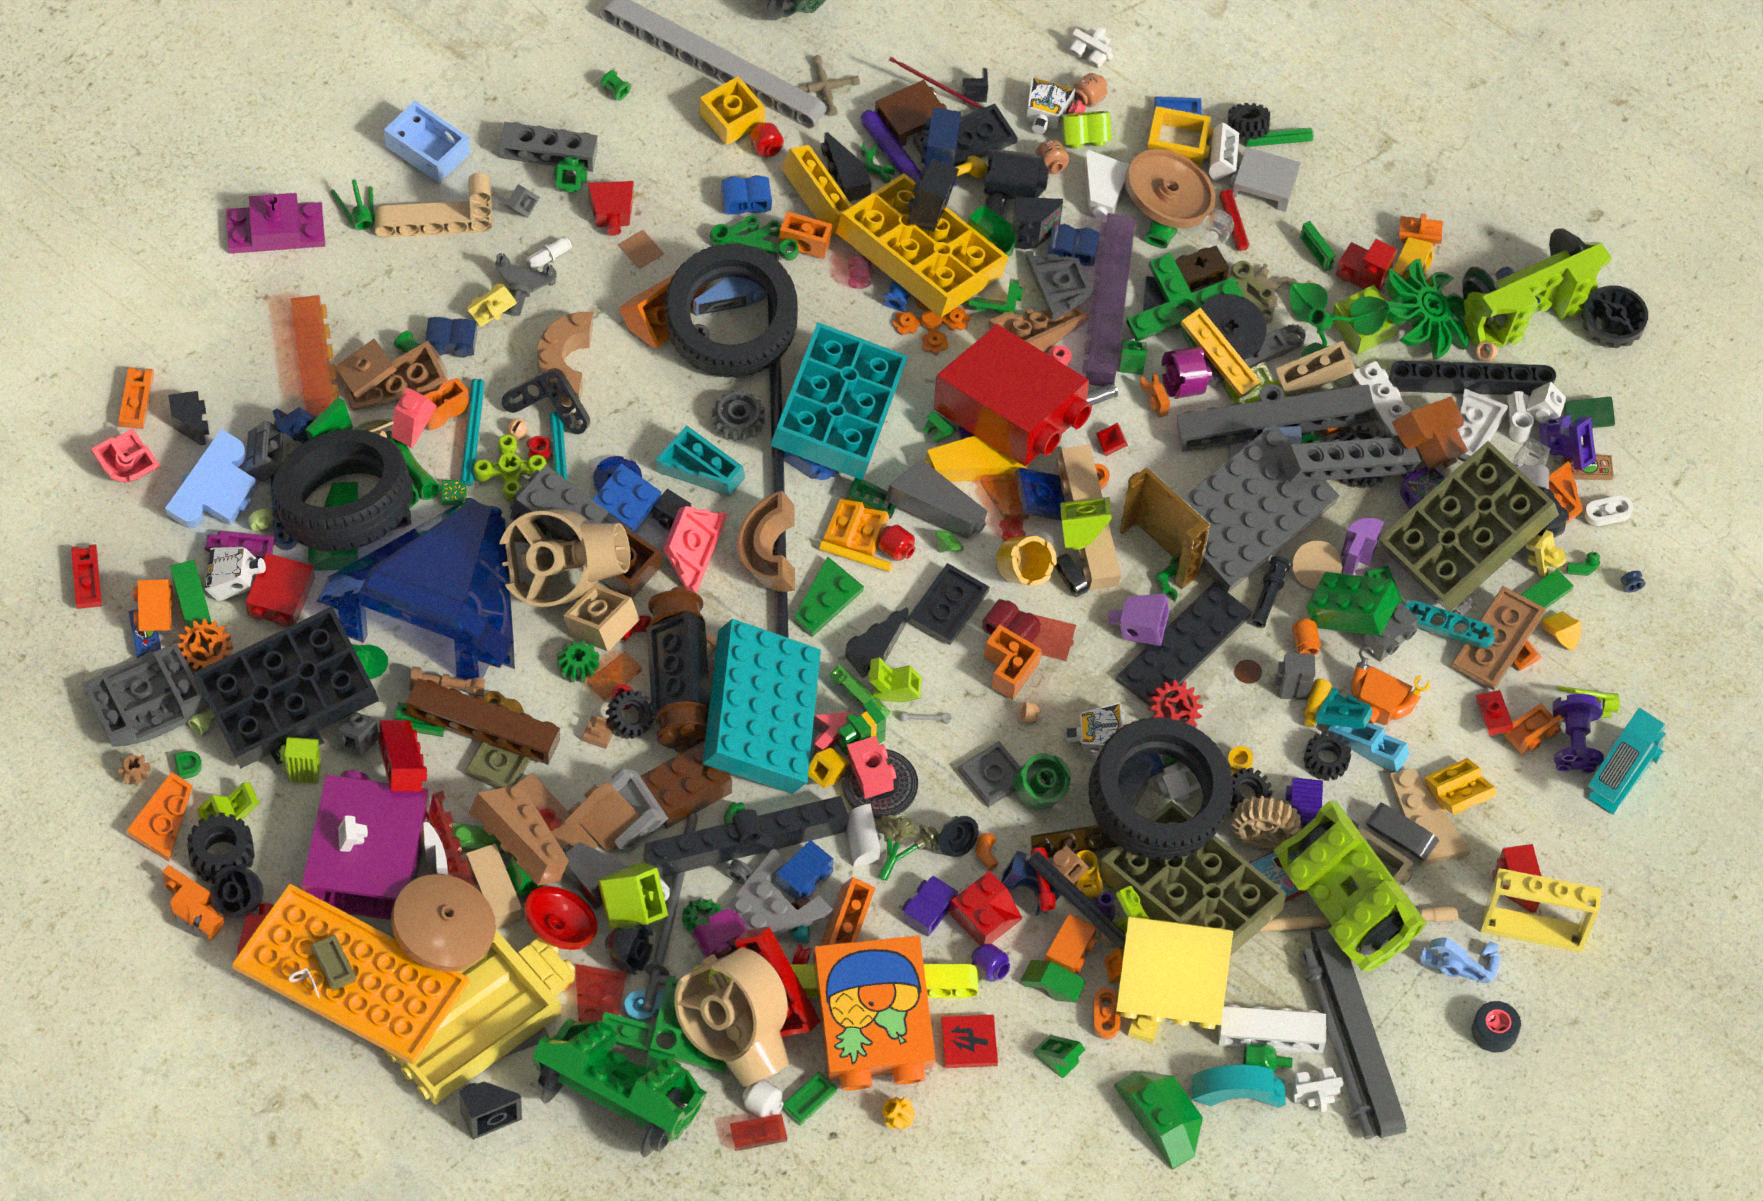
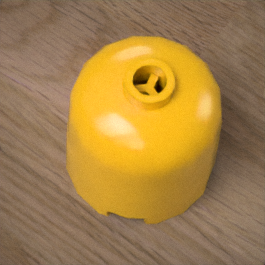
M1038 536L1010 538L1002 543L996 555V565L1000 575L1009 582L1034 586L1043 584L1050 579L1053 566L1057 563L1056 553L1051 543Z

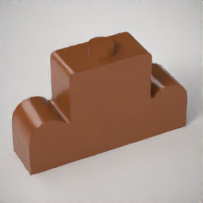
M1452 396L1410 411L1392 422L1402 443L1411 450L1417 447L1430 470L1441 465L1447 468L1458 462L1457 457L1468 452L1457 430L1464 424L1463 417Z

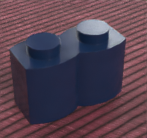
M1067 224L1053 225L1048 254L1078 258L1081 265L1094 266L1100 233L1088 227L1075 229Z
M445 317L428 318L425 342L428 341L440 356L443 354H453L464 358L474 355L477 321L470 319L452 320Z

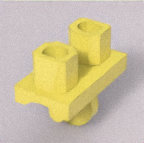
M498 283L484 296L472 300L467 309L480 327H482L494 318L496 320L501 319V314L517 304V302L504 284Z
M1546 530L1542 536L1536 535L1526 544V549L1531 550L1528 564L1537 567L1538 575L1545 578L1547 576L1549 567L1559 568L1566 562V553L1561 548L1555 547L1553 532Z

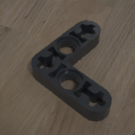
M558 368L548 369L511 388L502 397V406L510 413L518 412L549 397L571 433L582 434L590 425V417L565 374ZM551 377H552V378H555V377H556V378L558 379V382H557V383H555V382L550 383V382H549V379H550ZM528 385L537 386L539 395L532 396L528 392ZM562 387L564 388V389L561 390L558 394L555 393L557 390H560ZM522 394L523 398L517 403H510V398L514 399ZM561 396H568L572 401V405L570 407L563 406L560 402ZM574 408L576 409L575 413L572 412L570 415H568V413H570ZM575 419H577V420H580V419H581V420L583 421V423H582L581 425H580V424L575 425V424H574V420H575Z

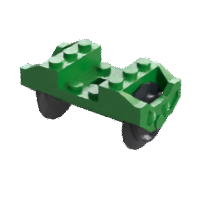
M569 1018L555 1036L550 1039L544 1036L539 1040L532 1057L533 1064L541 1072L538 1079V1087L542 1089V1103H549L558 1094L563 1085H566L647 1129L640 1151L642 1157L648 1156L653 1150L661 1152L669 1142H672L674 1139L678 1140L684 1129L689 1127L699 1112L707 1094L705 1090L699 1087L690 1072L682 1068L679 1062L671 1059L667 1060L666 1058L651 1070L642 1065H635L628 1061L626 1056L612 1052L619 1033L613 1031L610 1025L602 1022L598 1023L597 1021L576 1022Z

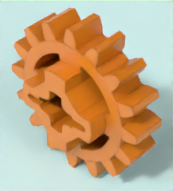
M203 619L202 625H198L196 621H193L194 628L191 629L186 626V635H179V640L182 643L177 645L180 651H182L188 666L193 665L194 673L230 656L231 653L227 650L233 649V643L229 642L231 640L230 633L225 634L226 628L224 625L217 628V621L215 620L211 625H208L206 619ZM195 636L196 638L194 642L189 644L191 639ZM201 640H203L204 644H206L209 647V654L201 646ZM220 649H221V651H220V653L218 654V656L215 657V654H216L217 650H220Z

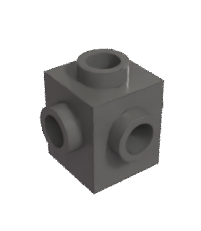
M355 712L338 728L340 748L363 756L378 741L379 732L376 719Z

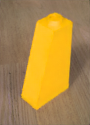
M977 436L929 449L926 453V460H924V462L950 482L1017 479L1016 473L1025 475L1027 465L1023 466Z

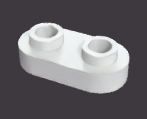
M1625 496L1594 500L1587 505L1584 516L1586 521L1593 526L1626 521L1632 514L1633 503Z

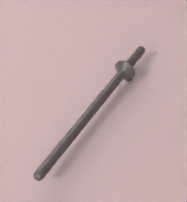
M696 813L688 815L684 834L695 831L698 821ZM685 872L674 874L666 907L668 916L663 919L654 961L644 967V971L650 975L642 1010L645 1012L653 1011L658 986H666L668 977L676 978L675 976H668L669 971L663 964Z

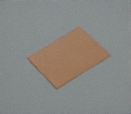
M644 230L619 244L620 248L639 269L664 254Z

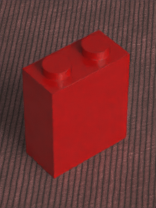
M266 553L263 559L266 570L264 573L256 575L245 602L247 615L256 620L264 619L274 622L281 627H290L297 623L315 580L314 566Z

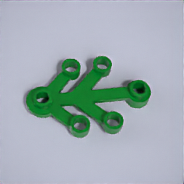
M751 215L746 217L744 221L731 227L725 224H718L710 232V241L715 246L725 243L745 244L763 251L780 254L782 258L788 261L794 260L799 254L798 243L793 239H785L780 244L760 240L768 235L772 237L780 235L781 224L776 220H772L766 226L758 229V218ZM744 230L751 232L745 236L737 235Z

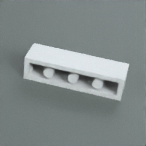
M1228 1005L1223 1007L1222 1022L1218 1026V1046L1245 1048L1246 1044H1266L1273 1046L1276 1050L1323 1053L1326 1044V1014L1314 1010L1295 1012L1287 1008L1267 1010L1265 1007L1241 1008L1238 1005Z

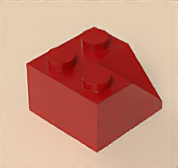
M990 870L951 900L949 914L980 947L987 943L992 944L1022 920V916L1008 889Z

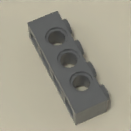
M504 122L499 143V155L502 159L549 166H558L560 160H564L565 157L579 158V162H584V169L593 172L598 150V135L572 132L565 129H551L543 126L524 125L518 122Z

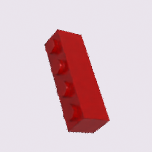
M380 720L378 745L390 791L422 792V782L427 781V767L424 766L423 754H420L421 747L420 742H417V730H413L410 720Z

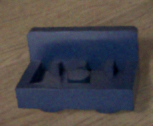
M298 407L289 414L277 408L273 410L274 425L279 432L285 433L293 440L301 443L309 441L305 429L317 418L316 416L301 407Z

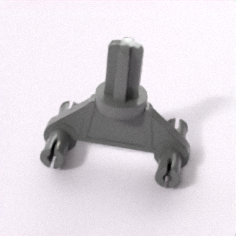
M502 253L496 256V268L508 283L509 291L517 304L507 310V313L513 316L521 315L525 298L529 297L531 292L550 284L552 286L556 283L557 272L551 264L550 266L545 264L543 271L540 272L511 265L510 260L504 253L503 256Z

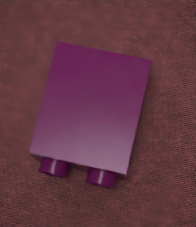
M355 770L343 771L340 776L326 775L302 881V890L347 914L391 920L392 908L398 895L407 884L417 879L425 841L423 823L429 822L430 817L429 789L422 788V792H391L389 783L371 781L368 775ZM344 816H355L356 824L367 826L368 836L364 837V843L354 844L350 852L340 851L338 827Z

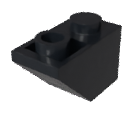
M198 391L168 395L173 429L201 446L206 445L205 435L210 434L208 421H202V415L206 414L204 400H199Z

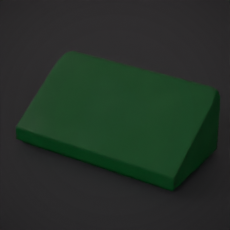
M1610 396L1566 401L1564 404L1563 415L1570 414L1571 423L1584 415L1591 417L1592 428L1615 426L1613 400Z

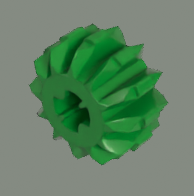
M584 639L580 644H576L574 640H572L571 646L564 644L562 651L557 655V668L559 671H562L564 678L571 676L573 683L577 678H580L584 683L586 676L593 679L594 671L599 669V653L595 651L593 644L586 646Z

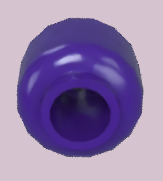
M987 943L977 947L971 955V965L976 967L978 975L986 981L1002 980L1009 972L1010 964L1007 953L993 944Z

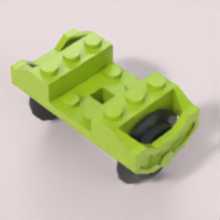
M1557 228L1550 234L1549 248L1551 257L1496 282L1479 266L1470 267L1465 273L1462 292L1465 325L1468 336L1474 345L1478 347L1484 341L1491 342L1496 347H1504L1509 344L1515 345L1523 339L1531 316L1539 311L1545 312L1551 307L1561 320L1578 316L1583 311L1588 296L1598 289L1596 276L1603 266L1611 261L1612 257L1604 245L1600 242H1583L1578 236L1566 229ZM1535 296H1537L1541 300L1539 304L1537 303L1538 300Z
M1328 801L1319 809L1316 817L1295 836L1282 842L1273 851L1278 856L1284 871L1297 889L1307 891L1329 920L1332 927L1328 931L1340 948L1358 965L1361 971L1371 972L1387 963L1397 953L1408 948L1409 942L1421 933L1427 922L1422 917L1423 910L1413 905L1358 831L1359 824L1354 820H1350L1338 802ZM1300 851V855L1292 862L1289 856Z

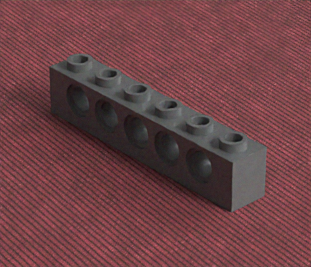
M1398 435L1390 438L1374 437L1365 440L1355 438L1350 441H1341L1337 439L1331 442L1314 441L1306 444L1295 442L1288 445L1285 452L1279 457L1289 483L1410 474L1421 462L1416 448L1412 450L1406 448Z

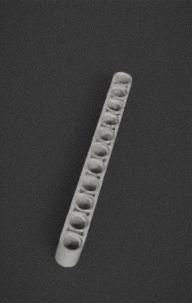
M608 0L600 9V16L607 23L723 84L739 76L764 106L804 127L813 128L827 110L825 104L820 99L632 0Z

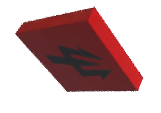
M994 1015L944 1016L941 1018L945 1068L998 1066Z

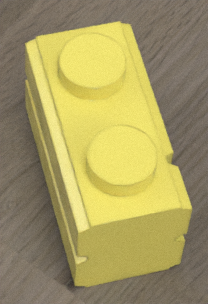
M537 938L529 946L527 945L519 951L518 955L551 993L557 997L562 991H565L574 984L575 968L568 959L564 961L561 959L556 947Z

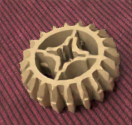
M1252 796L1250 800L1244 799L1242 803H1238L1232 816V831L1236 833V838L1242 839L1244 844L1249 843L1251 847H1259L1260 850L1265 848L1271 851L1301 831L1300 815L1297 814V809L1291 808L1289 803L1284 804L1282 799L1277 801L1273 797L1269 799L1261 796V798Z

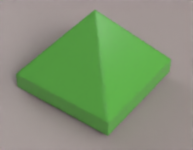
M937 530L935 532L939 553L962 551L964 549V546L949 531Z

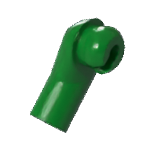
M1589 552L1587 558L1582 563L1568 562L1566 573L1569 575L1589 576L1600 566L1599 553Z

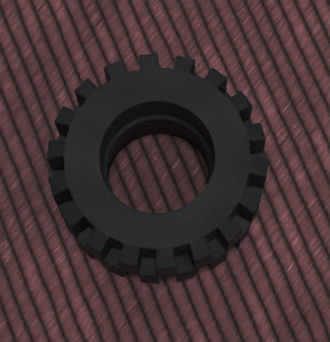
M219 813V816L216 817L210 814L207 820L201 818L198 821L199 826L194 825L191 828L192 834H189L187 838L190 864L192 868L194 867L196 875H201L202 880L207 882L211 879L212 884H215L217 879L214 878L215 875L224 867L232 865L245 868L252 867L253 859H255L253 838L248 825L245 826L241 818L236 820V816L232 814L226 817L225 813ZM218 842H228L235 846L231 852L225 855L218 856L207 852L212 845Z

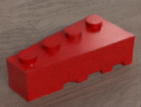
M770 926L746 930L735 940L737 950L743 947L756 952L766 959L779 975L786 992L787 1016L780 1030L781 1037L811 1032L821 1020Z

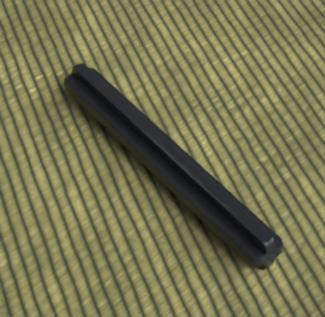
M1038 851L1029 858V864L1118 948L1125 946L1126 933Z

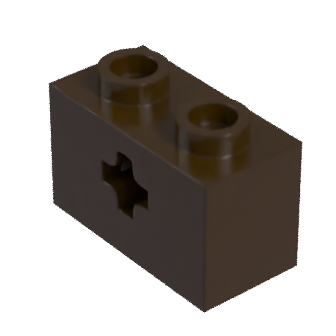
M1217 245L1210 248H1202L1190 255H1182L1175 260L1191 293L1227 280L1229 266Z

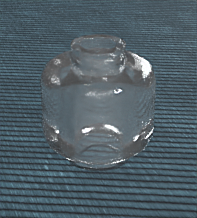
M1212 210L1206 215L1200 226L1201 236L1210 244L1221 245L1228 240L1234 228V221L1228 213L1222 210Z

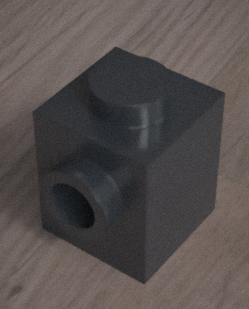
M667 488L653 504L652 518L658 521L663 528L671 530L679 508L684 506L691 507V503Z

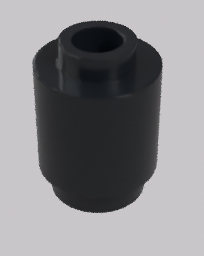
M991 193L986 198L984 206L1006 220L1007 198L1000 193Z

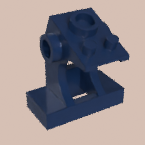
M1016 851L1003 871L1001 882L1008 889L1009 893L1013 889L1023 886L1032 889L1038 898L1040 889L1036 869L1029 864L1028 860H1025L1026 853ZM1049 883L1050 892L1055 894V900L1057 901L1061 893ZM1039 903L1037 906L1035 916H1038L1041 913Z

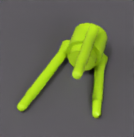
M1564 686L1557 687L1559 691L1592 695L1597 698V702L1601 700L1603 702V715L1600 718H1611V712L1617 713L1619 710L1620 699L1618 693H1600Z

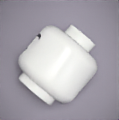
M764 1079L747 1086L743 1093L745 1108L761 1119H767L771 1115L776 1116L783 1107L781 1090Z

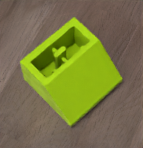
M641 862L598 879L610 929H615L619 924L628 921L649 924L668 916L657 867Z

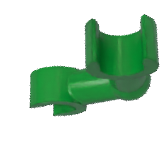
M863 142L861 154L864 156V164L867 171L879 175L880 179L885 183L891 182V176L885 173L895 175V168L890 165L882 167L874 164L873 157L876 155L877 145L874 143L873 149L867 150L865 142Z
M1179 556L1173 557L1170 565L1156 574V581L1160 586L1162 594L1171 595L1174 602H1176L1178 593L1174 588L1170 587L1167 579L1174 574L1177 575L1178 567L1174 566V564L1177 563Z

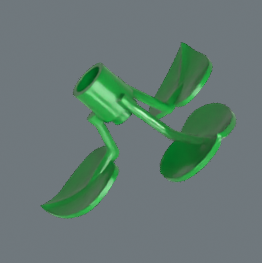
M1291 283L1290 303L1294 315L1300 321L1310 323L1316 327L1317 334L1320 335L1322 344L1317 342L1309 344L1303 350L1301 358L1328 347L1323 331L1328 330L1332 326L1333 320L1354 321L1353 326L1356 332L1362 335H1373L1383 327L1390 311V305L1383 299L1366 296L1355 300L1351 304L1350 312L1353 317L1337 316L1324 310L1328 304V294L1321 285L1316 283Z

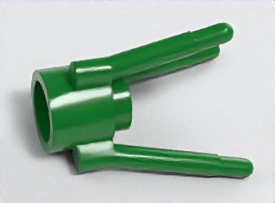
M355 179L352 180L357 206L353 208L352 214H350L336 191L332 189L331 194L347 217L350 227L355 226L357 230H366L373 225L374 203L372 186L368 187V208H366L362 204L357 182Z

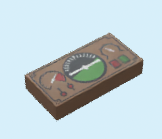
M1596 455V461L1583 470L1574 469L1573 458L1562 457L1563 465L1566 462L1571 464L1574 480L1613 479L1612 455Z

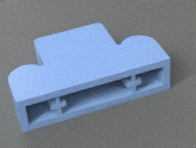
M223 429L219 431L165 507L167 516L187 528H195L204 519L203 511L210 513L227 525H232L241 511H247L252 503L250 498L257 490V484L254 477L238 468L246 460L245 448L239 439Z

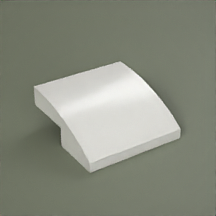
M424 822L427 869L437 868V874L448 875L446 855L442 842L431 824Z

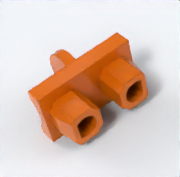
M1421 213L1420 218L1401 216L1398 239H1401V243L1405 244L1408 237L1433 243L1434 247L1442 242L1443 221L1426 219V214Z

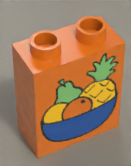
M920 935L816 946L813 953L827 1079H840L842 1091H855L872 1087L873 1075L892 1073L895 1085H908L925 1081L924 1070L932 1069L936 1059Z

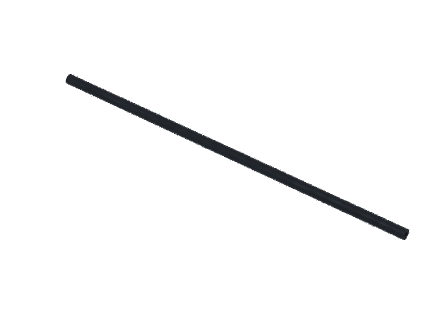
M766 251V252H767L768 254H770L772 257H774L775 259H777V262H778V254H777V253H773V252H768V251ZM767 292L769 327L773 316V305ZM781 358L777 359V362L769 367L771 442L783 412ZM771 446L772 493L774 494L779 491L785 493L783 450ZM785 530L774 543V556L783 555L787 560ZM775 591L776 634L789 638L788 592Z

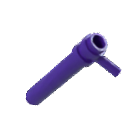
M872 110L865 111L860 117L861 124L900 175L905 173L915 182H921L922 180L919 179L920 169L879 115Z

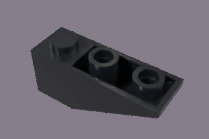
M828 132L824 133V143H821L822 154L824 157L827 156L829 174L834 175V181L849 201L871 195L872 182L865 164Z
M907 607L901 611H894L885 621L880 624H873L867 632L860 636H854L847 642L845 657L862 678L868 675L871 659L880 657L885 662L907 624L909 612Z

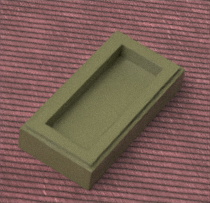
M336 935L311 944V950L332 991L357 981L356 975Z

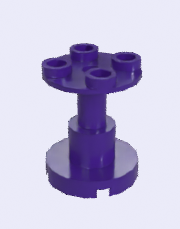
M1587 694L1567 695V700L1563 701L1559 697L1553 702V717L1555 718L1559 714L1563 717L1562 722L1565 723L1566 734L1571 736V748L1560 750L1554 755L1556 769L1559 771L1573 769L1581 770L1584 773H1593L1596 771V766L1603 763L1604 754L1594 748L1586 747V736L1591 733L1590 722L1598 720L1603 715V702L1601 700L1597 702L1595 696Z

